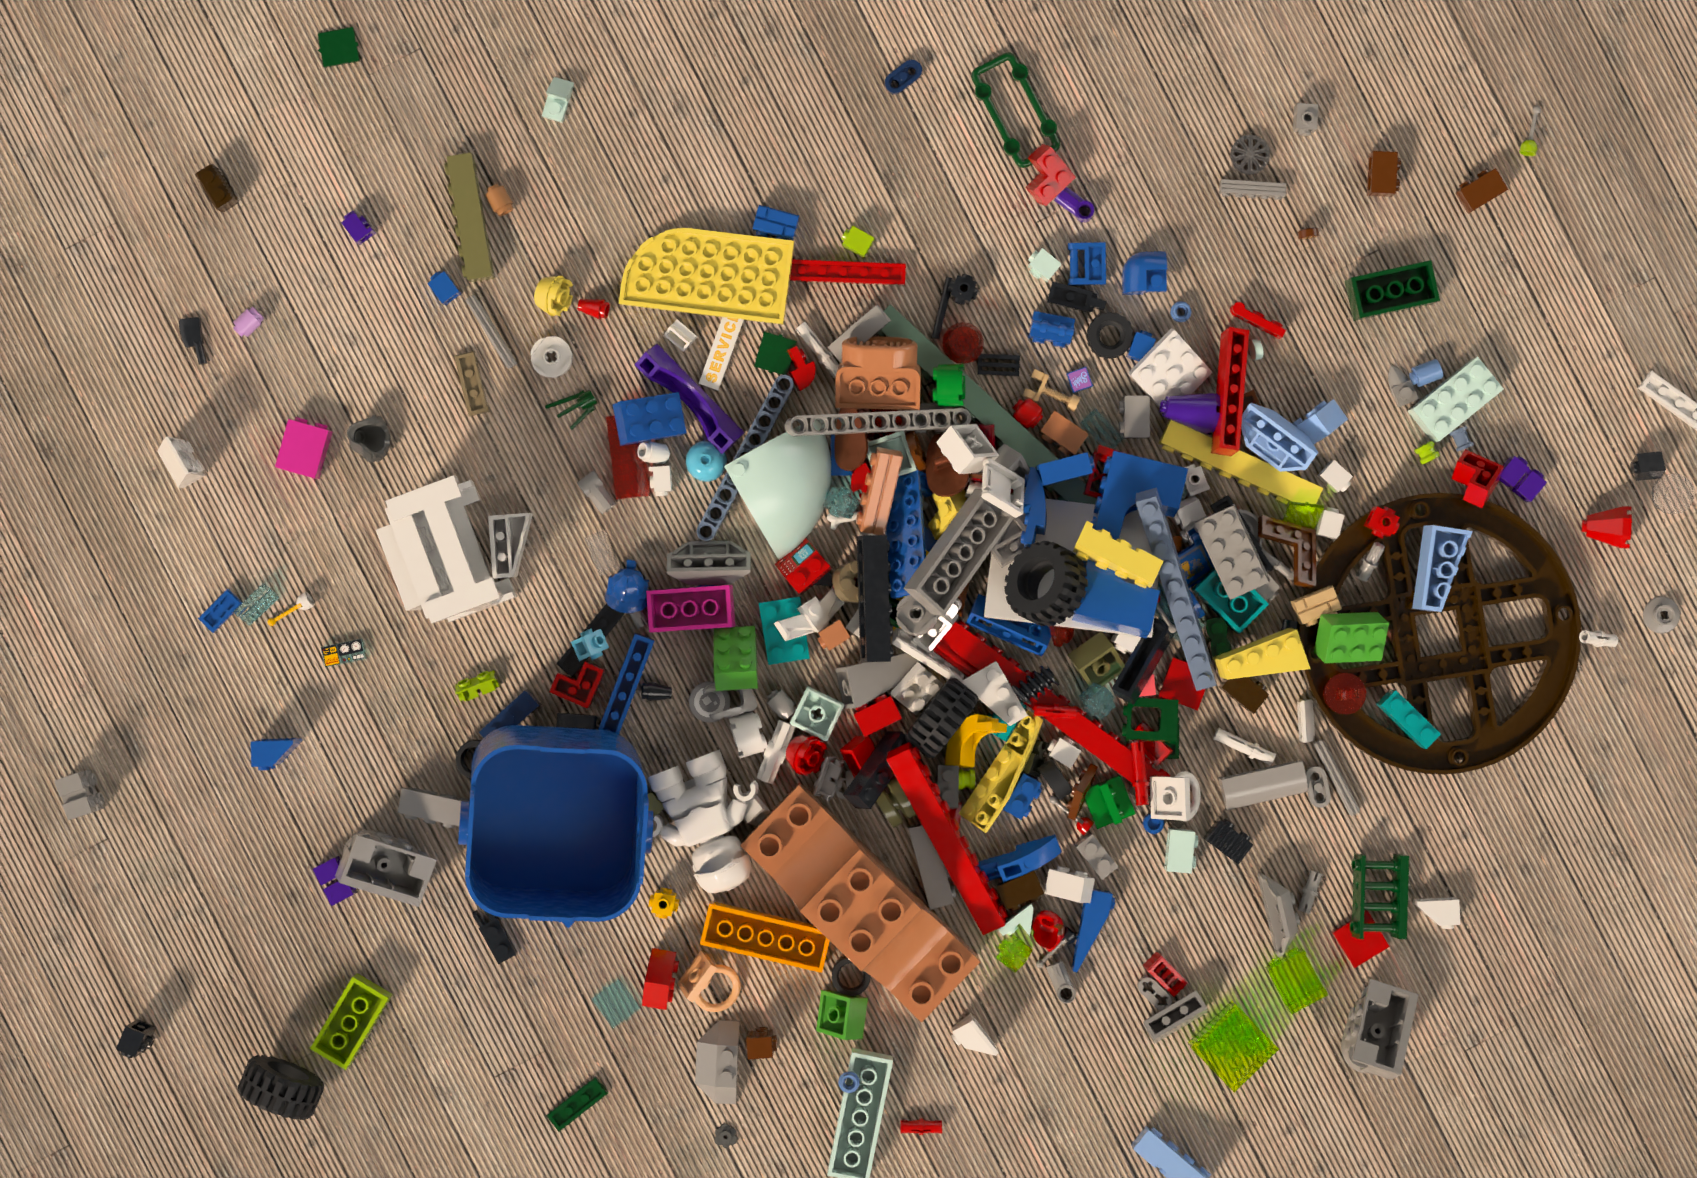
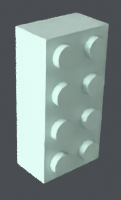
M1475 357L1411 407L1408 413L1429 439L1436 443L1488 403L1504 388L1479 357Z

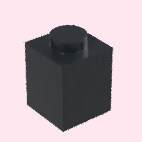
M1662 451L1636 454L1630 463V470L1634 474L1636 481L1661 479L1666 471Z

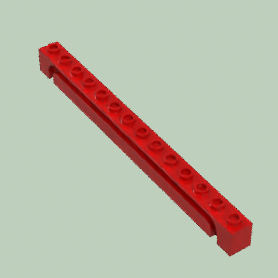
M961 620L958 623L954 622L940 640V642L978 670L996 661L1011 687L1015 685L1020 688L1019 680L1027 683L1025 677L1027 675L1034 678L1033 673L1029 670L1023 672L1019 669L1020 664L1010 657L1008 660L1002 656L1003 651L995 645L989 647L985 644L987 639L976 632L975 635L968 631L970 627ZM1046 687L1044 688L1046 695L1038 692L1039 700L1031 697V705L1024 702L1032 710H1034V703L1050 705L1058 703V705L1069 706L1068 704L1070 703L1063 695L1060 694L1057 697ZM1077 707L1076 720L1069 718L1053 720L1052 717H1043L1131 783H1134L1131 746L1128 743L1126 746L1119 743L1118 741L1121 738L1110 731L1107 734L1103 731L1102 728L1104 726L1097 720L1093 719L1092 722L1085 717L1087 713ZM1046 710V711H1049V712H1061V713H1064V711ZM1145 757L1147 781H1149L1147 789L1150 796V777H1170L1171 775L1162 768L1157 771L1152 767L1154 763Z

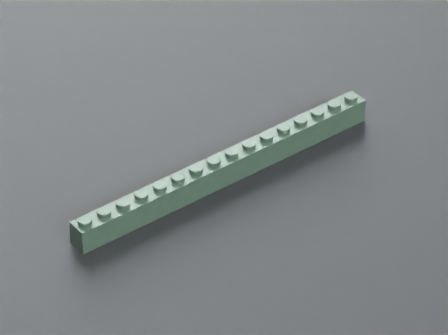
M889 305L884 310L891 321L877 334L880 337H902L914 340L918 345L917 364L920 366L921 375L927 380L931 378L933 380V367H938V364H955L892 305ZM963 372V376L966 379L965 399H961L965 403V406L962 407L968 410L972 422L977 420L980 424H994L996 444L999 447L1006 444L1022 454L1029 469L1043 463L1059 460ZM1079 478L1043 486L1050 493L1054 491L1059 496L1057 500L1094 505L1097 501L1096 498L1083 494L1086 484Z

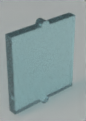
M620 979L610 986L604 987L603 991L591 999L612 1028L624 1020L627 1021L629 1016L641 1008Z

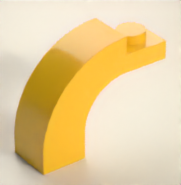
M975 714L967 717L948 741L945 765L959 766V768L974 767L975 751L979 741L990 733L1007 732V724L999 723V719L986 715Z

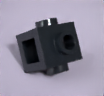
M962 274V276L957 275L956 280L951 279L948 291L951 292L950 298L953 299L954 303L965 305V303L969 304L971 299H976L979 288H976L977 282L973 281L974 277ZM965 285L968 287V290L962 292L960 286Z

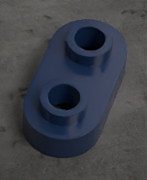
M908 60L886 77V90L893 95L903 92L921 77V64L916 60ZM914 69L916 73L909 75L908 70ZM897 81L899 86L894 88L891 86V83Z

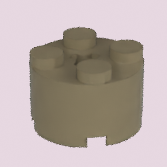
M857 561L839 566L832 576L834 593L838 599L845 603H858Z

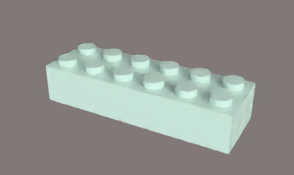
M852 1048L847 1071L857 1074L859 1077V1087L852 1093L843 1091L827 1176L837 1178H870L893 1056ZM847 1078L845 1080V1083L847 1085H851L853 1083V1080L851 1078Z

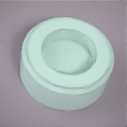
M1259 339L1250 340L1249 351L1252 359H1262L1264 351L1261 341Z

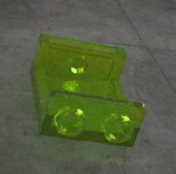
M1298 947L1289 950L1287 956L1281 959L1279 957L1272 959L1268 962L1269 965L1265 967L1287 1010L1291 1014L1328 996L1325 987L1322 986L1307 958L1305 950L1302 948L1298 949Z

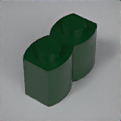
M1222 617L1204 619L1203 632L1208 639L1207 648L1213 660V657L1232 650L1231 644L1226 638L1227 625Z

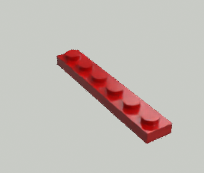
M792 259L790 281L905 285L906 264Z

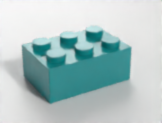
M1215 567L1192 589L1237 634H1240L1269 605L1255 589L1230 600Z
M801 597L759 603L768 665L810 659L807 635L785 641L774 625L777 621L801 615L797 609L802 606Z

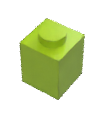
M852 226L850 230H845L841 238L844 241L842 246L865 258L874 242V237Z

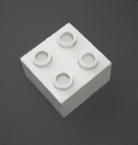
M977 424L952 425L936 442L941 448L942 454L948 458L953 469L959 474L983 472V461L988 458L995 461L999 456Z

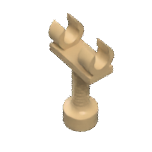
M1034 369L1031 377L1041 381L1042 384L1037 393L1026 388L1022 396L1031 398L1037 403L1040 395L1045 394L1065 403L1068 410L1075 412L1081 397L1075 394L1066 396L1047 387L1045 384L1049 375Z

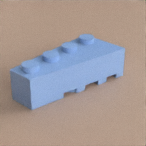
M1145 1126L1131 1144L1135 1152L1154 1168L1158 1167L1159 1171L1166 1178H1210L1211 1173L1204 1167L1199 1169L1195 1166V1160L1185 1153L1183 1156L1179 1153V1147L1170 1140L1166 1142L1162 1139L1163 1134L1155 1127L1150 1129L1148 1126Z

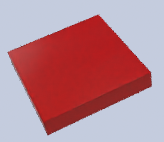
M1172 657L1158 696L1170 700H1179L1178 704L1198 711L1206 689L1196 691L1188 663Z
M1365 911L1364 923H1375L1370 913ZM1352 920L1332 931V934L1353 968H1356L1390 946L1381 932H1364V939L1352 937L1350 932V922Z

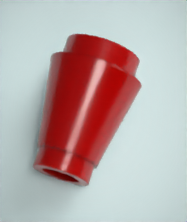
M580 299L577 309L601 320L608 317L610 303L605 302V299Z

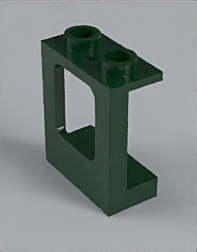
M1138 698L1135 705L1129 702L1124 703L1123 716H1127V724L1122 726V736H1126V742H1129V740L1168 742V745H1176L1179 700ZM1132 708H1159L1161 710L1160 730L1157 732L1132 730Z

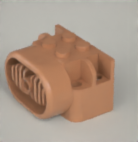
M872 336L864 344L863 341H860V344L857 345V337L845 339L842 342V362L839 364L836 373L835 408L920 410L921 368L917 364V343L914 340L902 337Z

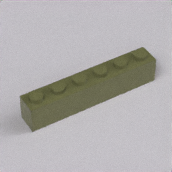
M470 152L446 156L447 163H444L446 175H450L451 183H448V191L454 199L451 209L453 216H457L458 224H455L456 236L460 237L461 240L458 250L460 257L464 258L465 264L462 265L463 277L467 278L470 283L494 279L474 155Z

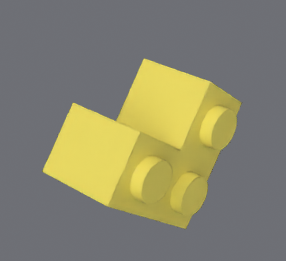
M964 489L950 497L932 494L938 512L928 523V526L935 540L941 537L968 499L965 497L966 492Z

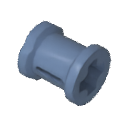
M1467 426L1449 433L1455 441L1457 452L1474 445L1466 432Z

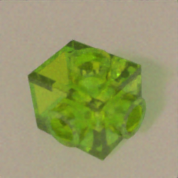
M1013 934L1008 940L1004 938L997 947L999 952L995 958L1013 972H1017L1026 963L1033 949Z

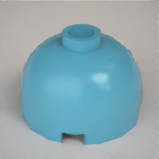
M706 440L695 443L690 447L686 455L687 470L694 478L703 482H710L722 476L725 471L724 466L727 465L725 452L721 454L710 441Z

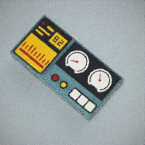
M363 638L321 647L325 668L367 659Z

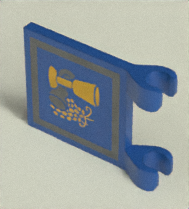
M1195 528L1187 532L1193 544L1178 553L1188 588L1199 583L1214 568L1202 539Z

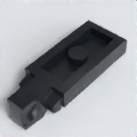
M1052 282L1047 303L1093 313L1094 309L1104 311L1107 301L1096 299L1097 294L1093 293V291Z

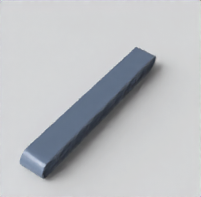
M780 375L775 380L733 461L739 458L742 453H748L766 442L793 391L794 382L790 376ZM783 379L790 382V387L787 390L779 388V382ZM772 398H778L781 401L780 406L776 409L769 406V401ZM763 416H768L771 419V423L767 427H762L759 424V420ZM753 434L761 437V442L755 446L749 442ZM726 472L697 527V535L701 540L710 541L716 536L738 494V490L730 480L728 472ZM724 489H728L732 493L728 501H724L720 497V493ZM718 507L721 509L722 515L719 519L711 517L710 513L713 508ZM704 526H710L712 529V534L708 538L701 535V529Z

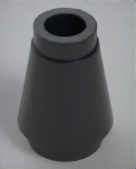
M651 681L642 684L641 699H646L647 702L667 700L672 697V687Z

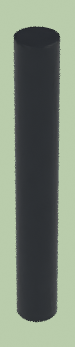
M946 277L932 332L931 338L940 339L951 294L948 288L953 278Z

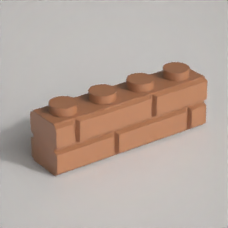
M877 447L876 452L871 454L870 465H872L871 473H867L865 485H868L867 491L862 493L860 501L863 508L862 512H858L856 517V524H858L861 532L885 535L903 460V455L900 451Z

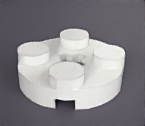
M548 336L539 339L531 349V362L533 368L540 375L547 378H558L564 375L571 367L573 353L570 346L563 339L556 336ZM548 352L551 354L556 352L555 357L557 360L555 362L551 361L549 363L547 361L548 357L546 355Z

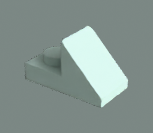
M557 77L553 78L546 91L547 100L542 113L543 118L563 123L574 87L573 82Z
M1028 902L1006 919L1005 926L998 929L1003 936L1005 934L1009 936L1018 929L1017 925L1020 924L1030 936L1033 905Z

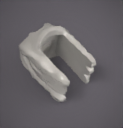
M715 683L706 685L702 690L703 694L716 691ZM751 689L737 690L741 699L740 706L710 714V718L718 720L722 717L729 718L755 710L758 704L755 696L752 695Z

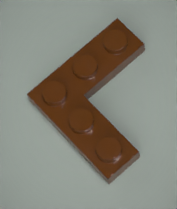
M1261 515L1258 518V537L1294 547V585L1309 589L1316 587V530Z

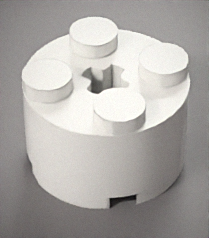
M752 711L728 718L740 758L764 752V749L768 748L763 732H759L762 724L757 713Z

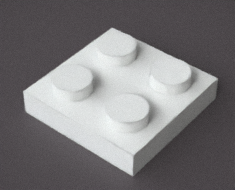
M917 662L890 694L917 715L943 686V683Z

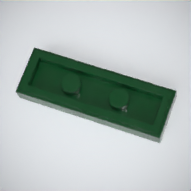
M595 1076L546 1116L558 1132H560L606 1096L608 1091Z

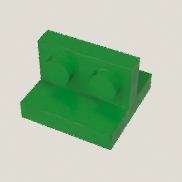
M1121 775L1091 786L1086 794L1085 801L1096 829L1112 823L1117 825L1122 823V819L1136 814Z

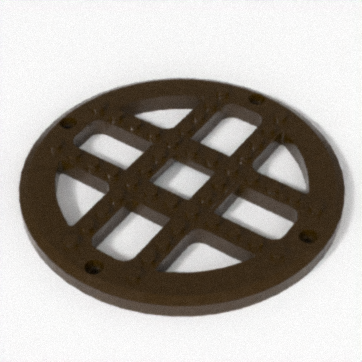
M1456 493L1418 494L1399 498L1378 506L1382 509L1384 506L1395 511L1396 516L1400 517L1398 520L1400 525L1397 532L1388 537L1380 538L1371 533L1372 530L1364 526L1370 511L1363 514L1349 524L1337 539H1334L1324 550L1316 563V587L1313 589L1305 588L1303 596L1327 586H1333L1338 596L1345 579L1357 562L1372 548L1375 542L1383 544L1385 548L1382 556L1388 588L1387 595L1378 601L1341 606V610H1338L1337 614L1378 612L1389 621L1395 661L1341 669L1336 663H1324L1320 658L1314 659L1311 656V650L1315 647L1320 618L1317 619L1318 623L1308 627L1305 624H1299L1298 630L1310 669L1302 671L1309 691L1328 722L1341 736L1370 757L1400 769L1424 774L1445 775L1478 770L1504 760L1529 744L1545 729L1565 701L1576 674L1581 650V641L1579 639L1581 619L1576 593L1562 561L1551 545L1537 530L1511 511L1489 501L1485 503L1483 508L1464 501V495ZM1418 504H1422L1425 508V513L1422 516L1417 515L1415 512V507ZM1435 525L1467 530L1468 528L1492 539L1511 553L1528 572L1529 576L1487 584L1478 583L1474 578L1469 542L1467 541L1465 553L1461 556L1456 576L1453 577L1450 585L1451 589L1442 609V612L1454 610L1460 651L1421 657L1415 616L1438 612L1412 609L1415 591L1412 590L1405 545L1406 532L1416 527ZM1535 598L1541 603L1545 631L1540 638L1489 646L1483 606ZM1562 608H1565L1567 611L1565 620H1561L1558 616V612ZM1542 660V665L1536 679L1525 698L1516 709L1497 724L1490 682L1492 670L1501 666ZM1465 677L1472 732L1463 739L1443 742L1436 739L1427 749L1418 746L1411 738L1402 737L1376 723L1349 696L1348 691L1398 683L1403 688L1405 699L1434 727L1427 682ZM1458 751H1461L1464 755L1461 763H1456L1454 760V755Z

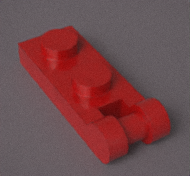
M1236 302L1230 307L1232 316L1277 339H1281L1286 332V329L1282 328L1283 325L1275 320L1270 322L1264 319V315L1258 311L1253 310V312L1246 310L1242 302Z

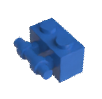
M1034 311L1028 338H1033L1032 342L1044 344L1045 341L1053 342L1055 347L1065 348V345L1071 344L1075 319Z

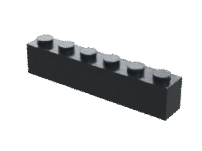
M862 535L856 537L860 663L891 662L893 646L890 645V636H892L893 628L890 624L892 605L889 603L891 583L888 582V573L891 570V565L888 561L890 542L887 540V535Z

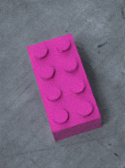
M733 585L646 591L649 633L735 627Z

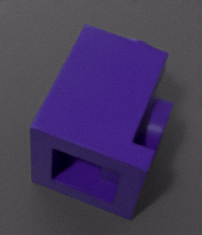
M355 211L344 216L345 220L341 222L359 245L376 234L374 229L371 227L367 228L370 224L363 215L359 217Z

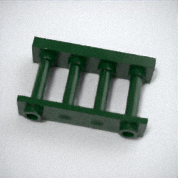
M1354 853V858L1351 862L1353 870V905L1350 932L1352 937L1364 939V932H1390L1391 937L1407 939L1409 856L1393 853L1391 861H1366V855ZM1391 869L1393 871L1391 882L1365 881V870ZM1365 890H1391L1392 900L1390 902H1365ZM1364 911H1390L1391 921L1390 923H1364Z

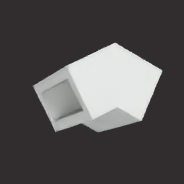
M677 319L664 334L666 338L683 352L697 338L692 331Z

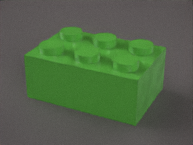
M1378 612L1321 614L1314 653L1324 663L1382 661L1389 622Z
M755 626L714 628V680L716 691L758 688Z

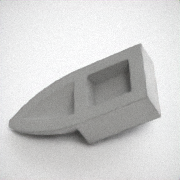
M1393 365L1390 366L1388 383L1397 407L1399 408L1418 400L1419 398L1411 380H1408L1407 376L1399 368Z

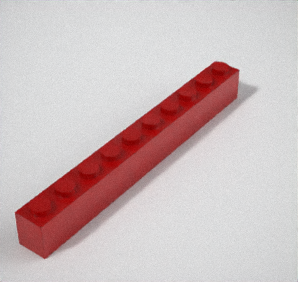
M908 742L889 751L886 758L889 766L982 935L1005 926L1007 912L1004 906H1000L997 902L998 896L994 888L990 889L985 871L979 869V861L975 853L971 854L967 838L961 836L957 820L955 818L952 819L950 816L949 805L945 800L942 801L938 785L932 783L928 767L920 761L921 755L917 747L913 748L911 742Z

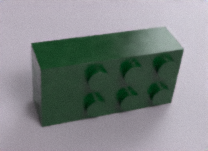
M1432 260L1351 277L1345 280L1353 321L1431 305L1440 301Z

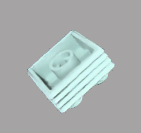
M808 686L790 724L827 741L841 714L844 703ZM820 708L823 717H818L816 720L813 718L814 714L811 711Z

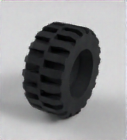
M1036 542L1031 544V547L1027 546L1022 549V553L1014 557L1015 561L1012 565H1009V573L1005 576L1007 585L1004 586L1005 594L1008 595L1006 596L1007 603L1018 616L1040 626H1055L1056 623L1060 624L1066 621V617L1070 618L1075 614L1074 610L1076 608L1079 609L1082 604L1080 602L1086 595L1085 587L1088 586V579L1085 578L1087 571L1083 567V561L1076 557L1074 552L1055 542ZM1054 569V580L1051 588L1044 596L1038 599V587L1046 573Z
M948 679L905 735L906 741L911 742L912 746L917 747L926 757L934 758L973 710L979 700L977 694L958 679Z
M256 1055L249 1059L239 1082L238 1091L246 1101L260 1107L262 1110L285 1118L305 1120L313 1116L324 1091V1083L313 1072H309L297 1064L272 1056Z

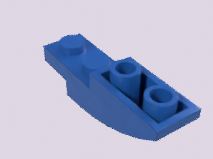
M1030 467L1029 475L1026 474L1024 478V487H1026L1024 493V513L1026 514L1024 524L1027 525L1026 531H1022L1021 543L1024 544V548L1027 546L1031 547V544L1035 543L1037 534L1045 535L1047 525L1045 493L1035 467Z
M1054 834L1016 845V851L979 861L978 867L981 871H985L988 881L1002 877L1003 882L1038 869L1058 856L1062 850Z

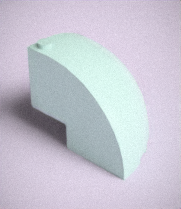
M815 419L813 427L817 431L820 430L821 424ZM799 425L793 429L798 432L801 426ZM785 432L724 466L779 560L795 549L811 533L824 511L831 486V456L825 435L791 436Z

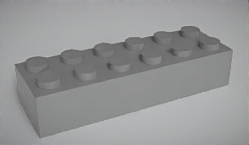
M974 489L903 588L932 615H946L1015 518L981 497L982 489Z

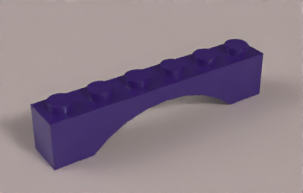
M658 344L647 350L634 364L649 380L660 384L672 393L679 392L680 399L700 421L707 439L721 454L731 448L745 433Z

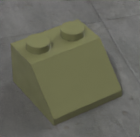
M1099 632L1068 654L1072 664L1093 693L1120 675L1125 666L1114 646L1103 632Z

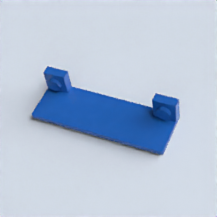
M919 470L898 477L886 527L887 540L890 542L888 561L891 565L889 579L891 583L890 594L893 599L910 595L903 588L926 557L922 496H932V491L928 486L926 473Z

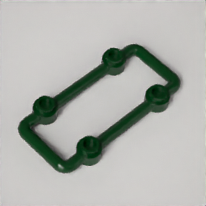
M1006 52L976 67L971 73V78L976 87L975 97L984 102L1004 141V153L1012 156L1018 167L1026 168L1033 164L1028 158L1022 159L1019 153L1020 143L1018 140L1011 138L990 98L991 87L983 83L979 75L1009 61L1013 68L1012 78L1021 83L1041 122L1040 132L1043 136L1049 137L1052 143L1051 147L1055 152L1060 148V140L1056 135V122L1048 119L1027 79L1028 68L1024 64H1020L1013 53Z

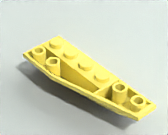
M1029 710L1026 712L1028 716L1021 719L958 813L985 833L988 832L1010 799L1037 740L1043 719L1033 716V713Z

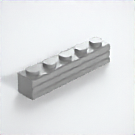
M1221 179L1219 194H1222L1223 197L1235 195L1237 198L1248 196V198L1252 199L1261 197V199L1274 198V200H1282L1286 196V183Z

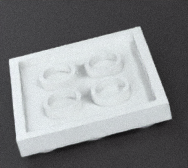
M1172 328L1128 372L1130 377L1150 396L1158 407H1160L1161 400H1164L1166 396L1191 395L1212 373L1209 367Z

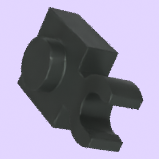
M1036 740L1033 751L1022 772L1040 777L1041 773L1038 767L1045 762L1046 757L1043 755L1047 751L1049 743Z

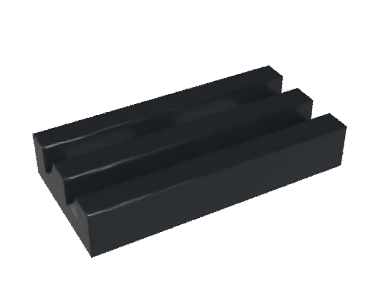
M978 354L977 375L1019 377L1020 355ZM982 359L1015 360V363L982 362ZM982 367L1015 368V372L982 370Z

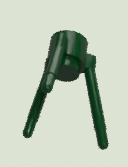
M582 390L577 394L547 404L545 408L548 409L577 399V403L557 414V417L560 418L579 406L582 410L586 409L570 426V429L573 430L590 412L595 410L594 405L598 404L590 390L586 392Z

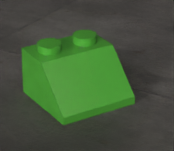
M821 990L816 1031L843 1040L863 1039L868 998L860 995L847 996L837 991Z

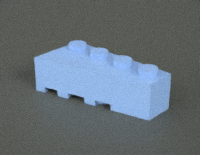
M1435 525L1423 527L1412 609L1442 612L1451 589V582L1453 577L1456 576L1461 556L1465 553V546L1473 531Z

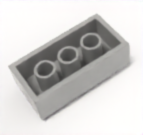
M1235 504L1194 523L1230 600L1270 582V578Z

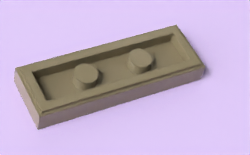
M471 351L455 355L468 416L471 417L490 412L476 352Z

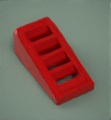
M1155 952L1143 964V967L1173 997L1188 984L1158 952ZM1166 966L1167 968L1158 976L1157 974ZM1171 973H1173L1172 976H1171L1166 982H1164V980H1165ZM1178 978L1179 981L1170 988L1169 986Z

